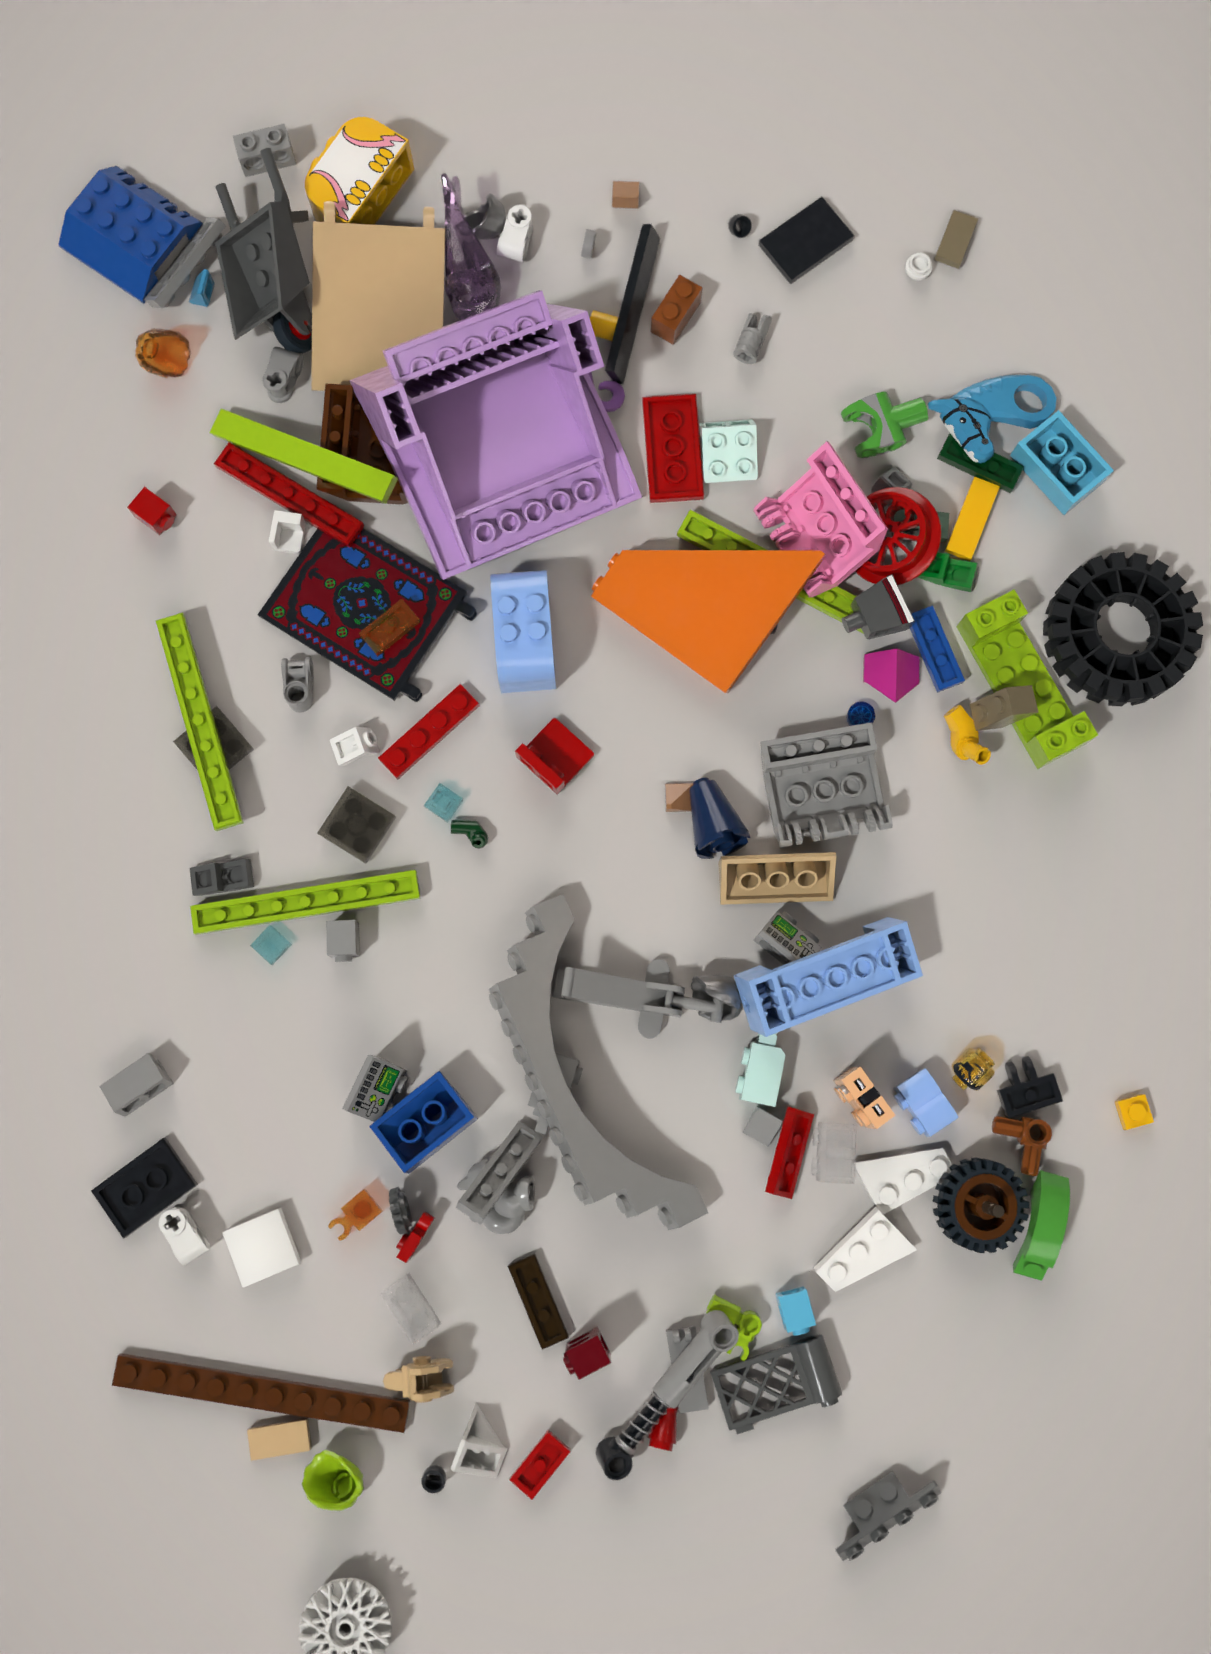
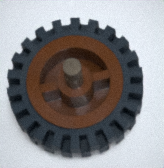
M984 1158L963 1159L959 1161L960 1165L953 1164L950 1166L951 1172L949 1174L944 1172L941 1176L944 1180L943 1183H937L935 1187L936 1190H939L938 1196L933 1195V1202L937 1203V1208H933L934 1215L940 1219L936 1222L940 1228L945 1230L943 1234L952 1239V1242L978 1253H985V1251L994 1253L997 1252L996 1248L1002 1250L1007 1248V1241L1014 1243L1018 1239L1014 1235L1016 1231L1022 1233L1025 1228L1020 1225L1021 1221H1027L1029 1216L1024 1213V1208H1029V1201L1023 1198V1196L1028 1194L1025 1188L1020 1187L1023 1183L1021 1179L1014 1176L1015 1172L1010 1168L1004 1167L1005 1165Z

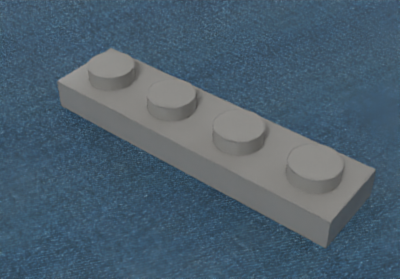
M206 218L144 300L150 306L156 308L169 306L174 300V293L179 286L182 287L189 281L191 277L189 273L195 266L200 265L207 256L206 251L209 247L215 245V242L221 239V232L226 225L219 218Z
M518 1121L458 1201L456 1208L481 1224L540 1144L543 1136Z

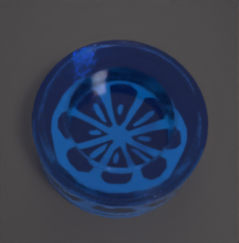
M866 702L854 703L846 715L849 726L871 722L873 724L875 720L874 708Z

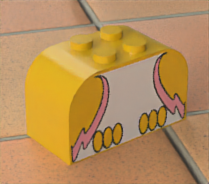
M357 117L344 123L337 133L328 139L321 155L312 161L310 170L305 178V191L315 221L324 222V202L332 201L336 207V223L375 225L414 171L409 140L372 118Z

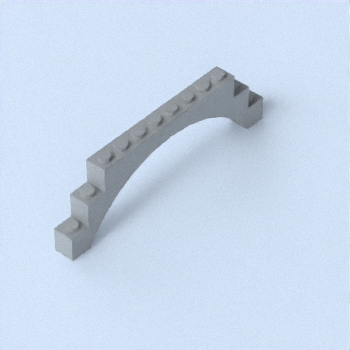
M563 894L532 906L525 914L527 916V926L531 932H534L535 936L521 941L507 950L509 965L518 975L492 986L489 989V1000L492 1007L498 1010L501 1016V1027L504 1034L510 1037L513 1043V1054L516 1061L522 1064L525 1070L526 1084L531 1091H534L537 1097L538 1111L543 1118H546L549 1124L550 1138L562 1153L561 1161L566 1172L571 1174L574 1180L576 1196L580 1201H583L584 1205H588L616 1193L617 1206L627 1218L637 1216L658 1206L659 1219L663 1225L667 1226L668 1230L680 1228L702 1217L708 1211L696 1185L660 1176L627 1158L605 1140L582 1113L566 1085L554 1051L549 1017L550 993L558 953L575 919Z

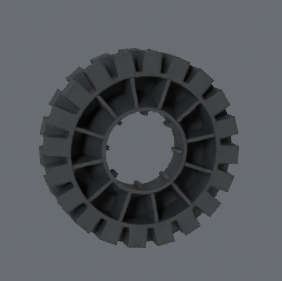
M1125 552L1110 553L1106 559H1103L1102 555L1089 560L1083 567L1079 566L1056 590L1055 596L1049 601L1045 612L1048 614V618L1043 622V635L1049 638L1044 644L1047 657H1055L1057 662L1052 667L1059 677L1067 675L1070 679L1066 684L1076 693L1082 689L1088 692L1086 699L1096 703H1100L1105 699L1108 700V706L1120 707L1127 702H1130L1131 706L1145 703L1150 698H1156L1179 682L1185 676L1184 673L1192 668L1197 659L1194 653L1201 648L1203 635L1197 634V630L1203 626L1202 613H1194L1192 608L1198 604V601L1193 591L1184 593L1181 589L1187 582L1178 573L1172 577L1168 576L1166 571L1169 566L1158 559L1151 565L1147 563V555L1133 553L1129 558H1125ZM1116 602L1127 603L1143 613L1150 627V636L1146 640L1148 645L1144 651L1136 650L1130 655L1118 653V650L1110 649L1102 641V636L1098 633L1097 621L1101 617L1099 612L1103 606L1108 605L1110 607Z

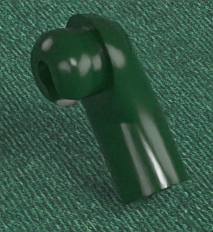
M451 820V834H465L471 841L472 846L477 849L483 848L488 843V835L479 822Z

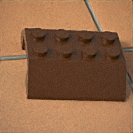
M326 383L320 447L385 471L396 477L380 441L353 391L352 385ZM317 477L316 488L319 491L346 501L382 503ZM398 480L386 504L403 505L408 503Z

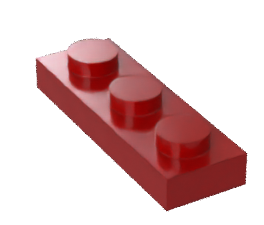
M787 1106L765 1192L792 1199L814 1114Z

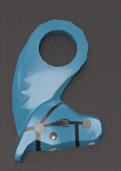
M1006 375L975 383L961 390L950 399L933 400L928 403V408L941 413L940 418L947 430L974 462L984 463L991 459L994 454V446L989 438L991 421L1027 429L1036 428L1052 416L1055 411L1057 398L1052 387L1039 377L1032 375ZM1020 391H1028L1035 394L1042 402V410L1037 413L1023 411L1015 403L1014 394Z

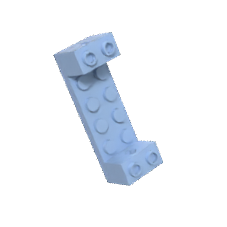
M886 917L862 926L864 935L771 970L759 965L733 975L750 1029L767 1037L922 977L923 974L907 921Z

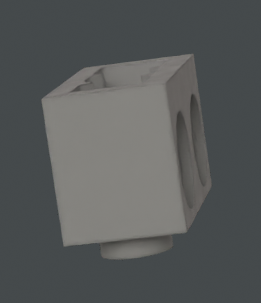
M285 123L233 136L238 159L245 177L267 172L260 153L265 148H271L278 169L296 165Z

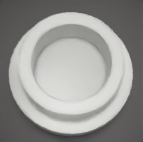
M916 253L910 256L905 264L907 275L914 280L927 278L932 270V262L924 253Z

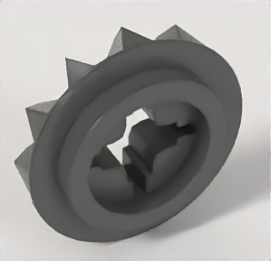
M399 1187L390 1189L389 1203L394 1226L400 1235L409 1233V1227L412 1226L407 1196L404 1191L401 1192Z

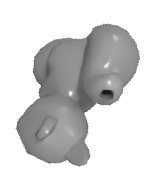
M485 1158L469 1169L468 1175L457 1185L459 1190H467L489 1159ZM533 1175L523 1176L518 1180L517 1184L510 1183L483 1220L487 1229L497 1234H508L515 1231L521 1225L525 1211L532 1210L534 1205L535 1181Z

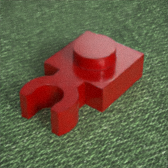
M425 1211L413 1231L402 1236L396 1246L400 1250L397 1255L398 1259L405 1263L410 1261L435 1219L434 1216Z

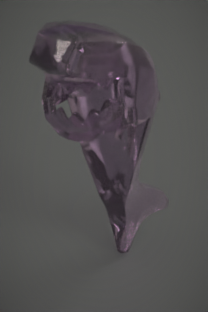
M443 173L441 174L445 205L446 269L444 290L457 320L460 321L499 306L501 284L495 266L465 218L461 205L459 178L454 176L451 181L447 174Z

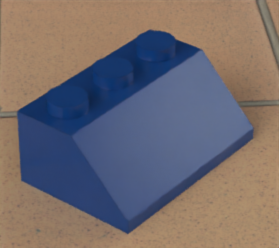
M438 1071L369 1127L404 1173L410 1174L478 1120V1118L443 1074Z

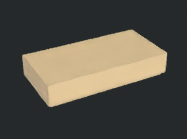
M308 1418L252 1427L247 1430L251 1461L306 1452L312 1449Z

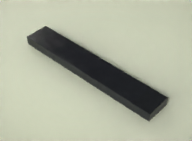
M643 224L641 227L605 368L612 381H616L619 384L624 383L660 238L652 224Z

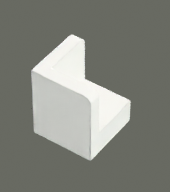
M274 510L269 543L274 551L301 553L306 522L302 514Z

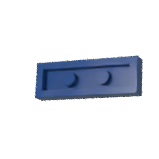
M933 605L911 613L915 622L910 630L937 693L962 684L965 679Z

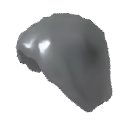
M489 193L486 196L487 202L484 205H481L474 212H467L465 216L459 219L458 226L461 227L463 235H470L479 239H492L502 232L506 222V212L503 204L500 203L495 195Z
M725 975L693 977V982L691 983V989L693 990L692 998L713 1001V998H716L721 1003H724L722 1020H731L740 1015L743 1010V1004L736 982L732 977ZM698 1012L699 1016L710 1020V1012Z

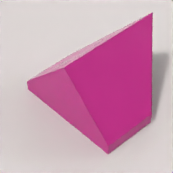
M897 648L864 654L863 682L868 683L896 703L919 684L920 657Z

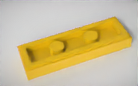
M974 476L944 552L970 562L1000 486Z

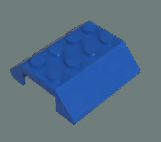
M112 166L98 170L66 210L58 245L61 249L144 304L146 302L144 299L158 282L155 272L186 234L190 241L203 223L194 216H190L186 211L177 212L176 204L170 202L153 189L148 188L144 183L135 184V178L120 167Z

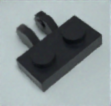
M1029 1056L1022 1058V1066L1029 1079L1024 1082H1020L1014 1063L1012 1061L1005 1063L1007 1076L1012 1085L998 1089L997 1093L1006 1118L1063 1101L1054 1073L1038 1077Z

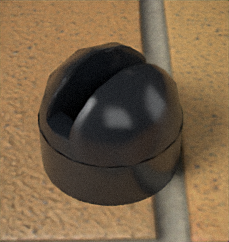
M737 214L730 218L728 229L732 235L744 238L751 231L752 224L748 217ZM736 223L740 228V231H737Z
M431 1465L423 1473L422 1487L429 1493L440 1492L445 1486L446 1473L442 1467Z

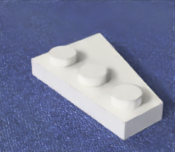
M940 1147L853 1162L852 1165L873 1204L884 1215L935 1187L937 1183H942L944 1180L941 1176L944 1172L948 1174L951 1172L949 1167L952 1166V1163L944 1149Z
M874 1207L813 1269L836 1292L911 1254L917 1249Z

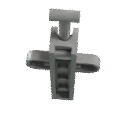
M655 959L649 963L645 982L572 967H566L565 970L558 969L553 998L640 1011L638 1030L647 1039L654 1038L660 1033L663 1015L680 1018L682 1008L710 1012V1021L721 1023L724 1003H721L716 998H713V1001L684 997L685 987L668 985L670 968L668 963L662 959Z

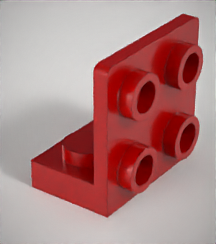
M553 718L527 746L522 743L515 750L516 758L557 795L594 757V752L556 718Z

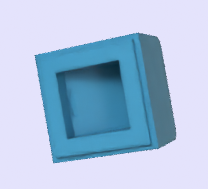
M203 269L195 278L189 303L205 307L209 305L215 283L208 270Z

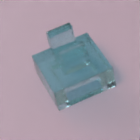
M439 783L424 804V807L448 823L463 802V798Z

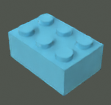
M1059 410L1022 439L1010 455L1016 463L1024 466L1023 471L1063 515L1102 485L1114 471Z

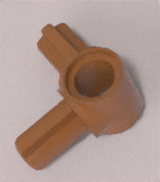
M1000 1116L994 1117L992 1122L993 1133L1016 1137L1020 1145H1024L1021 1173L1037 1176L1041 1150L1046 1149L1047 1143L1052 1136L1050 1125L1046 1121L1028 1117H1021L1020 1120ZM1035 1124L1041 1130L1040 1137L1037 1140H1033L1030 1136V1128Z

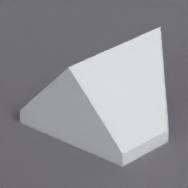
M477 1402L450 1469L454 1472L497 1478L507 1448L501 1443Z

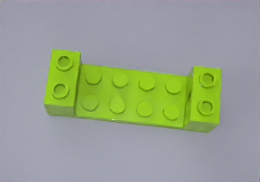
M1014 589L965 614L956 627L994 693L1006 687L1032 685L1038 713L1017 721L1012 726L1038 770L1086 745L1096 738L1098 733L1085 711L1075 716L1070 711L1020 624L1028 612Z

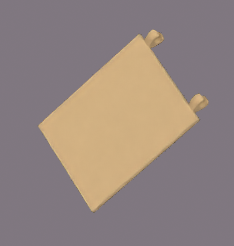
M332 201L324 202V222L313 221L312 391H325L326 383L351 385L350 380L388 366L383 350L443 327L445 228H434L433 207H424L423 227L336 223L335 203Z

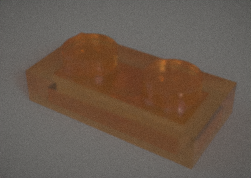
M400 599L360 631L359 635L378 657L418 625L420 620L403 599Z

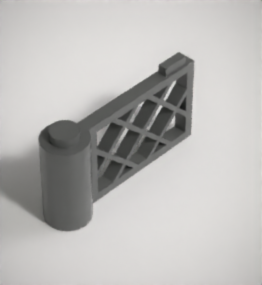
M822 1334L813 1335L801 1339L794 1344L710 1371L729 1431L735 1429L737 1434L753 1430V1423L814 1403H821L822 1407L834 1405L839 1402L838 1397L842 1395ZM791 1353L795 1364L790 1374L774 1367L779 1356ZM773 1359L771 1365L764 1362L766 1360ZM758 1363L768 1368L762 1383L746 1376L751 1365ZM745 1368L743 1374L740 1373V1372H738V1371H736V1370ZM796 1369H797V1372H798V1375H799L800 1380H798V1379H796L795 1377H793L794 1374H795ZM772 1371L787 1379L781 1393L765 1386ZM730 1372L740 1378L734 1393L722 1387L719 1379L720 1375ZM744 1380L759 1388L752 1403L737 1395ZM791 1381L803 1387L806 1398L793 1401L784 1396ZM763 1390L778 1398L774 1408L764 1410L756 1405ZM725 1394L731 1397L729 1403H727ZM734 1400L750 1407L745 1418L733 1421L730 1408ZM781 1401H784V1402L788 1403V1404L779 1406L780 1403H781ZM753 1409L756 1410V1411H758V1412H760V1413L751 1415Z

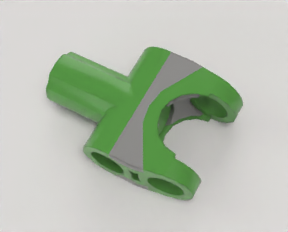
M879 392L850 404L841 412V416L844 422H863L872 430V436L855 447L857 457L867 458L894 451L905 445L906 439L902 429L926 422L928 420V410L921 397L892 406L888 393Z

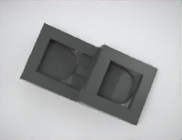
M244 858L221 864L210 863L190 868L193 896L254 887L251 859Z

